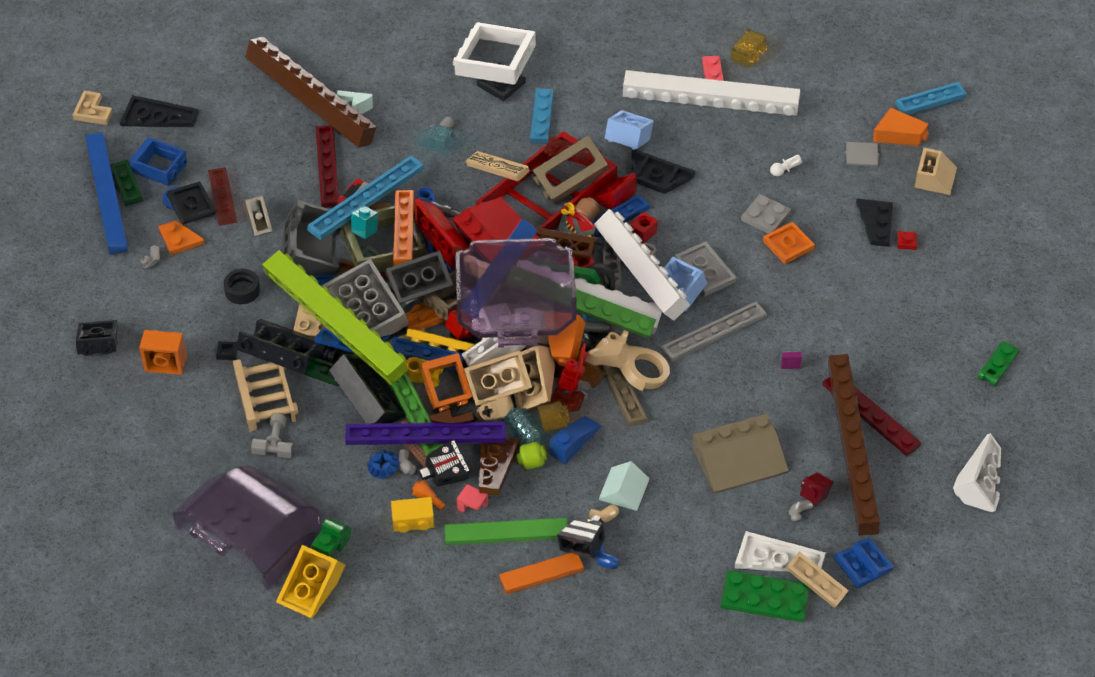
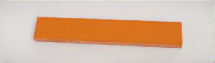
M414 190L395 191L394 266L413 260Z

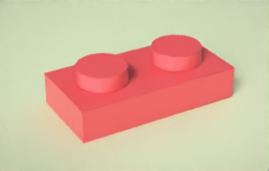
M703 56L702 64L705 79L724 81L720 57Z

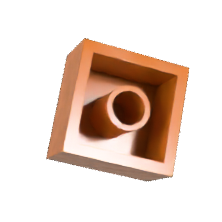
M144 330L139 347L144 372L182 375L187 359L183 333Z

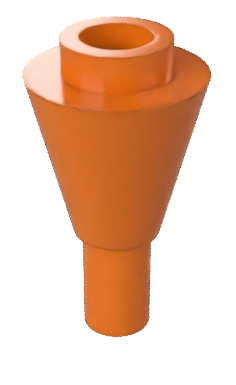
M425 479L422 481L418 480L413 485V496L417 498L431 497L432 504L439 510L445 508L446 504L437 497Z

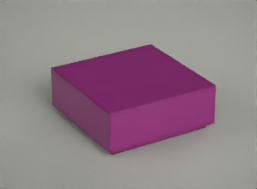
M782 352L781 369H801L802 352Z

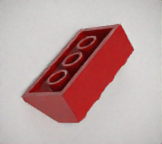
M418 198L415 199V224L436 251L441 252L443 259L453 271L463 266L462 257L465 254L473 256L475 254L473 247L466 243L463 235L456 231L453 223L446 219L443 211L439 210L435 204Z

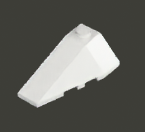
M991 433L986 435L959 473L953 490L964 504L994 512L1000 495L998 491L995 492V485L1000 483V477L997 476L996 468L1001 467V447Z

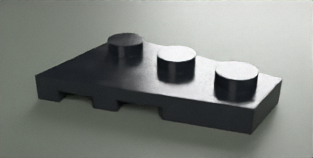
M856 199L870 244L889 247L893 202Z

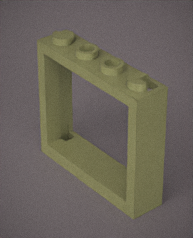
M395 206L373 210L378 212V227L394 224ZM351 220L340 227L341 235L355 267L369 259L372 260L379 272L386 271L387 268L394 266V252L364 258L355 235L351 232ZM413 222V259L426 255L425 245L421 244L420 234L416 233V226Z

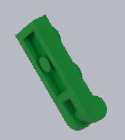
M1002 341L986 365L980 370L977 378L982 381L985 379L990 382V385L996 386L1019 353V348Z

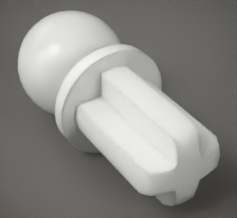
M795 155L787 160L782 159L784 163H774L770 168V172L774 176L783 175L786 169L790 172L789 169L802 163L801 157Z

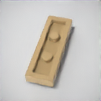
M800 551L785 568L834 608L849 591Z

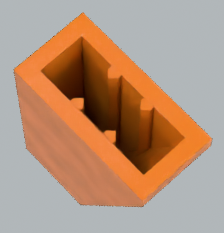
M890 107L875 127L873 141L919 146L929 136V124Z
M544 312L543 319L552 357L558 365L565 367L566 362L570 359H574L577 362L585 327L584 320L580 315Z

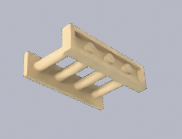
M240 359L233 361L234 372L250 432L257 430L256 423L260 422V420L271 418L273 414H290L292 422H296L295 414H299L296 402L292 403L284 373L285 367L274 363H267L246 368V366L242 367ZM278 369L280 375L251 383L245 379L248 378V375ZM282 384L284 390L258 397L249 395L252 390ZM286 399L288 405L262 412L253 410L258 404Z

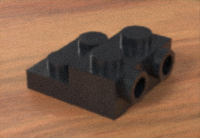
M117 320L79 323L76 335L77 355L88 356L93 353L110 354L116 352L118 344Z

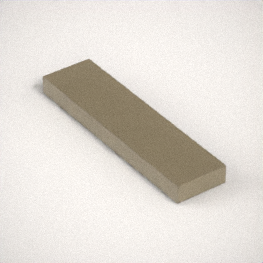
M602 365L603 373L628 427L647 422V417L632 385L622 374L620 368Z

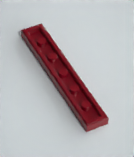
M331 125L316 126L321 207L337 206L339 192L334 128Z

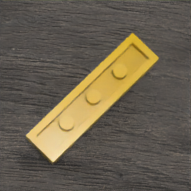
M408 328L406 336L411 337L410 341L421 343L422 340L429 341L430 346L440 348V345L448 346L447 350L459 352V349L467 351L476 345L413 328Z

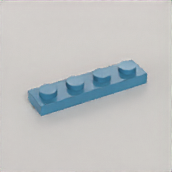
M959 82L897 99L895 105L900 112L910 115L964 99L967 93Z
M536 88L530 143H548L553 89Z

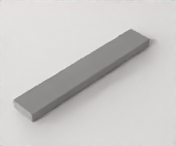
M756 301L661 346V351L670 362H674L766 318L767 313Z

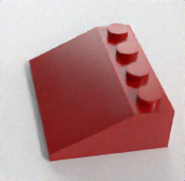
M502 197L469 207L453 218L457 231L463 235L464 239L488 264L492 262L522 220ZM535 234L518 259L525 260L545 245L544 242Z

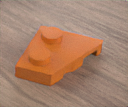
M423 301L420 305H414L411 311L406 313L410 325L405 328L406 330L408 328L417 330L427 329L443 323L444 319L439 317L433 309L427 307Z

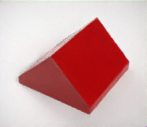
M632 173L614 178L591 198L607 210H612L636 193V174Z

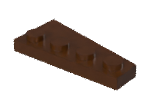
M506 438V443H481L479 493L489 495L500 494L520 447L519 439Z

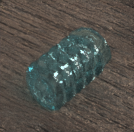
M512 409L505 417L506 424L509 425L518 439L522 441L523 445L532 442L540 443L544 439L545 431L541 430V426L537 425L536 420L533 419L531 414H528L527 409Z

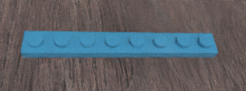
M409 156L310 223L307 231L319 240H322L350 221L351 213L362 206L369 208L423 171L424 164L413 156Z

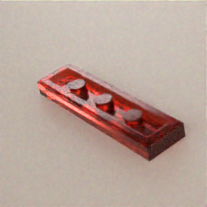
M226 167L208 170L219 226L237 223Z

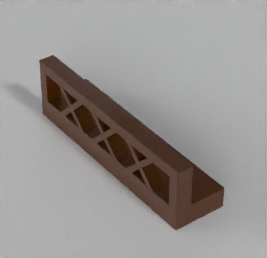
M534 227L538 230L536 235L545 244L539 249L541 251L591 259V255L595 252L596 244L594 237Z

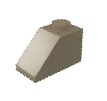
M263 196L244 199L245 212L254 236L271 232L272 227Z

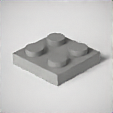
M759 194L743 213L741 221L769 234L781 226L790 215L791 208Z

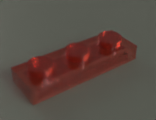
M550 137L544 149V154L554 157L575 143ZM587 149L568 159V161L587 166L595 162Z

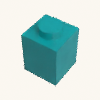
M362 206L351 213L352 233L366 239L377 232L378 212Z

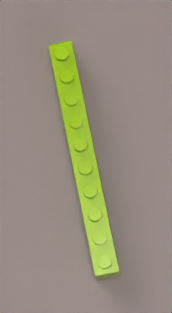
M278 250L262 264L267 276L390 385L408 371L407 360L401 353L397 354L389 342H383L380 335L375 330L371 331L364 320H358L355 313L350 308L346 309L339 298H333L325 286L321 287L315 277L312 275L308 276L300 264L296 265L293 263L294 261L287 253L284 255Z

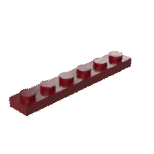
M830 377L823 381L822 385L832 393ZM854 386L860 418L906 457L921 446V442Z

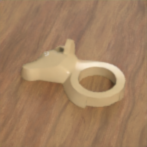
M626 330L622 332L621 336L615 332H610L595 348L588 351L586 361L589 364L620 368L627 381L641 391L644 388H660L664 383L666 384L670 374V366L660 353L648 348L628 345L626 343L628 331ZM644 359L652 362L658 368L660 376L658 378H648L642 375L635 367V361Z

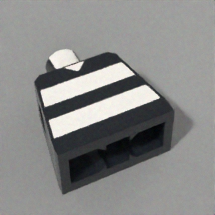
M596 515L591 519L575 518L557 534L560 551L594 559L605 540L602 519Z

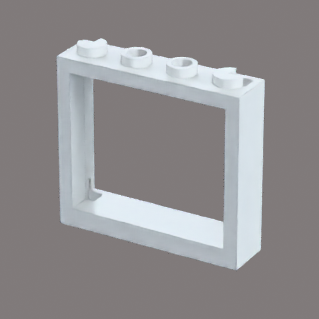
M476 23L474 28L470 30L468 38L465 39L463 47L459 49L457 57L453 59L455 75L515 85L536 46L535 31ZM479 39L521 45L510 66L468 60Z

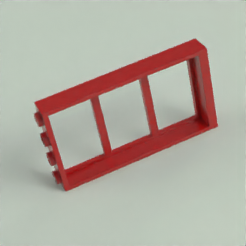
M562 131L523 163V165L529 167V173L519 181L504 178L477 200L476 205L496 198H503L509 194L547 219L539 228L555 230L567 220V217H570V214L564 215L561 212L562 209L569 211L567 206L561 208L556 214L551 215L513 189L529 177L535 168L551 159L560 150H566L579 140ZM587 149L572 157L586 167L595 162ZM602 156L608 164L609 170L601 174L599 178L581 193L577 191L571 193L570 195L574 198L570 203L575 207L582 198L593 197L611 180L617 177L618 165ZM548 172L546 173L548 181L555 186L562 183V181Z

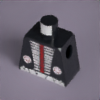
M450 440L429 453L425 460L427 467L418 470L421 480L433 478L436 486L466 480L470 473L454 440Z

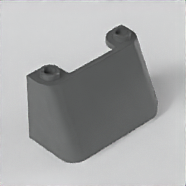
M297 200L284 224L283 254L287 253L294 261L293 263L296 265L300 264L308 276L333 275L340 266L338 258L332 256L334 232L319 240L307 231L310 223L330 209Z

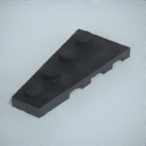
M132 95L120 125L132 127H193L199 115V110Z

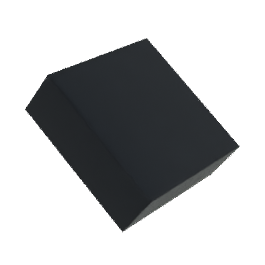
M218 341L217 360H236L237 342Z

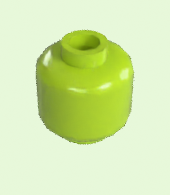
M539 442L522 445L520 453L517 454L519 465H523L527 470L544 466L545 460H547L544 445H540Z

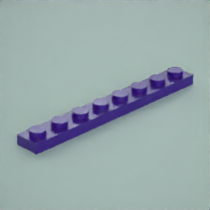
M505 422L346 424L345 430L346 445L445 444L450 440H454L455 443H506Z

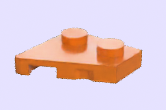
M176 220L158 226L170 255L205 244L202 237Z

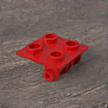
M584 343L577 362L574 359L566 362L558 380L560 389L569 390L568 396H571L573 389L577 390L580 381L579 377L582 378L585 366H582V363H585L588 352H585L586 343Z

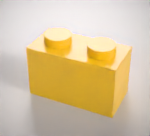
M431 497L391 501L394 532L405 533L409 530L419 529L425 531L429 528H434Z

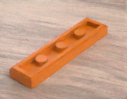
M568 553L499 574V579L507 595L584 571V566L579 555Z

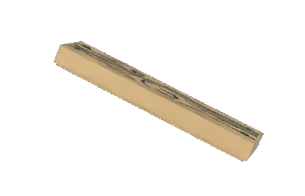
M479 151L466 160L467 166L515 181H519L530 172L529 167Z

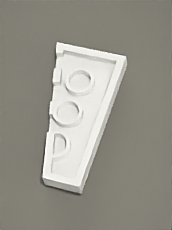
M746 531L735 562V568L789 572L785 568L799 551L822 568L825 552Z

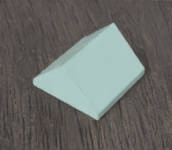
M632 461L611 467L599 500L637 511L650 478Z

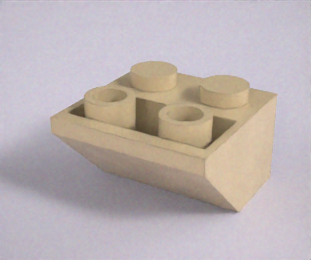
M924 148L914 188L950 195L957 167L942 151Z

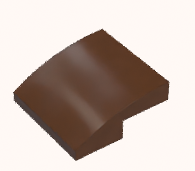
M451 409L431 415V419L443 423H459L473 420L474 415L471 410L453 416Z

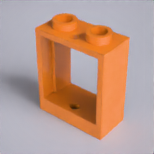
M459 353L421 363L419 369L433 411L439 410V412H442L456 404L458 407L469 404L468 401L473 396ZM455 365L464 395L438 401L429 372Z

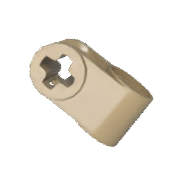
M510 396L484 403L476 411V417L480 422H491L516 415ZM485 410L489 411L490 414L487 416L483 415L482 412Z

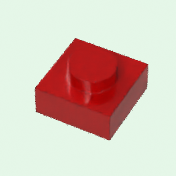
M898 231V249L916 250L917 232Z

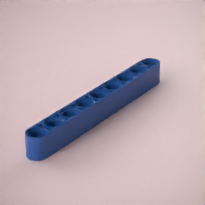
M103 132L85 135L109 253L115 254L128 251Z

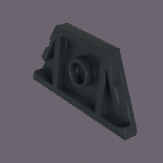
M631 150L632 173L636 174V184L666 194L695 177V171L639 150Z

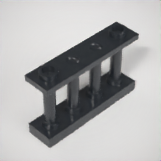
M263 319L257 320L254 335L240 331L236 350L304 375L307 374L309 359L316 357L323 360L324 353L328 348L327 345L316 343L314 337Z

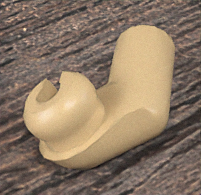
M614 504L609 505L602 511L591 509L589 519L596 515L604 523H607L618 515L619 509Z

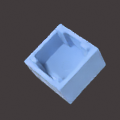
M621 110L608 119L604 139L609 140L608 142L610 143L616 142L636 150L650 141L654 120Z
M672 257L664 267L669 273L667 276L676 281L678 284L676 288H680L687 295L686 300L691 306L707 284L705 275L702 270Z

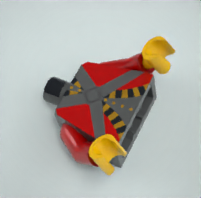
M565 203L564 205L569 208V211L562 209L561 212L564 215L570 214V217H567L564 232L594 237L596 248L603 249L605 238L596 237V228L593 223L576 210L572 203ZM551 253V256L554 258L559 255L563 259L569 257V255Z

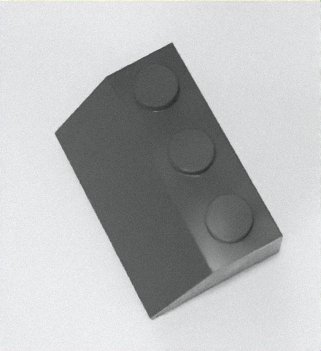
M440 251L386 269L387 281L399 304L453 286Z

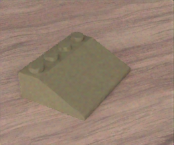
M768 414L693 434L692 449L714 494L788 473L775 428Z

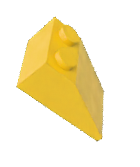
M302 545L276 603L313 619L337 585L346 565Z

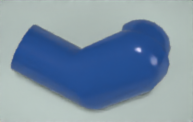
M601 545L596 555L598 564L606 568H617L619 566V559L607 554L604 545Z

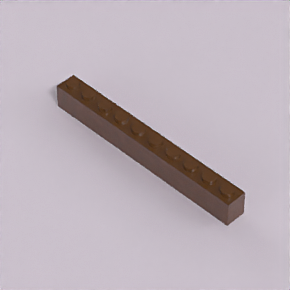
M266 38L250 39L245 56L246 59L358 148L372 143L377 127L369 119L362 116L358 110L352 108L345 100L338 97L335 92L329 90L322 82L315 79L312 74L306 72L299 64L292 61L289 56L282 53L276 46H273Z
M848 354L831 355L828 357V372L858 536L879 534L880 520Z

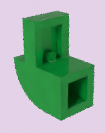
M328 518L323 522L322 530L311 544L313 550L330 557L335 550L339 552L343 550L351 538V529L343 523Z

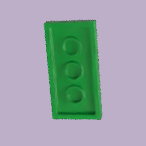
M727 570L720 608L803 623L809 587L800 582Z

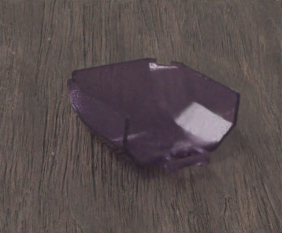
M552 238L473 241L469 244L470 248L456 253L458 324L477 338L498 337V348L513 345H532V347H538L537 336L558 335L576 320L572 249L569 247L562 248L558 246L557 241Z
M252 466L238 467L211 477L173 512L176 529L180 530L190 519L197 524L191 528L190 535L201 539L216 549V553L224 556L233 547L251 559L262 573L266 590H269L293 566L301 546L304 545L310 548L321 532L319 509ZM205 530H208L209 532H211L212 534H214L215 536H217L218 538H220V539L223 540L224 542H221V543H220L219 541H217L215 538H213L212 536H210L209 534H207V533L204 532V531H205Z

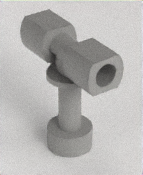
M273 414L271 416L270 426L273 428L271 436H268L266 440L253 438L251 445L252 454L266 455V452L277 453V457H292L293 443L282 442L279 438L280 429L285 428L287 419L284 415Z

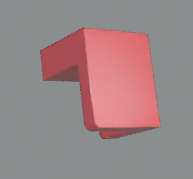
M468 484L457 498V510L463 513L468 507L479 510L481 506L487 507L488 494L479 493V489Z

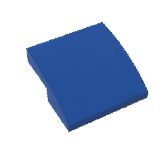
M871 538L855 542L852 548L838 552L834 557V560L857 588L863 587L882 577L894 568Z

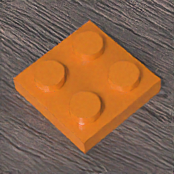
M793 221L763 236L764 244L784 265L815 248V244Z

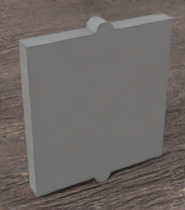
M846 142V151L844 153L846 155V165L878 166L879 153L877 143Z

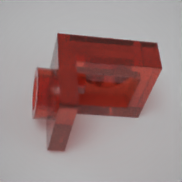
M556 387L551 403L559 413L580 411L585 397L582 391L572 392L571 396H568L569 393H564L560 387Z

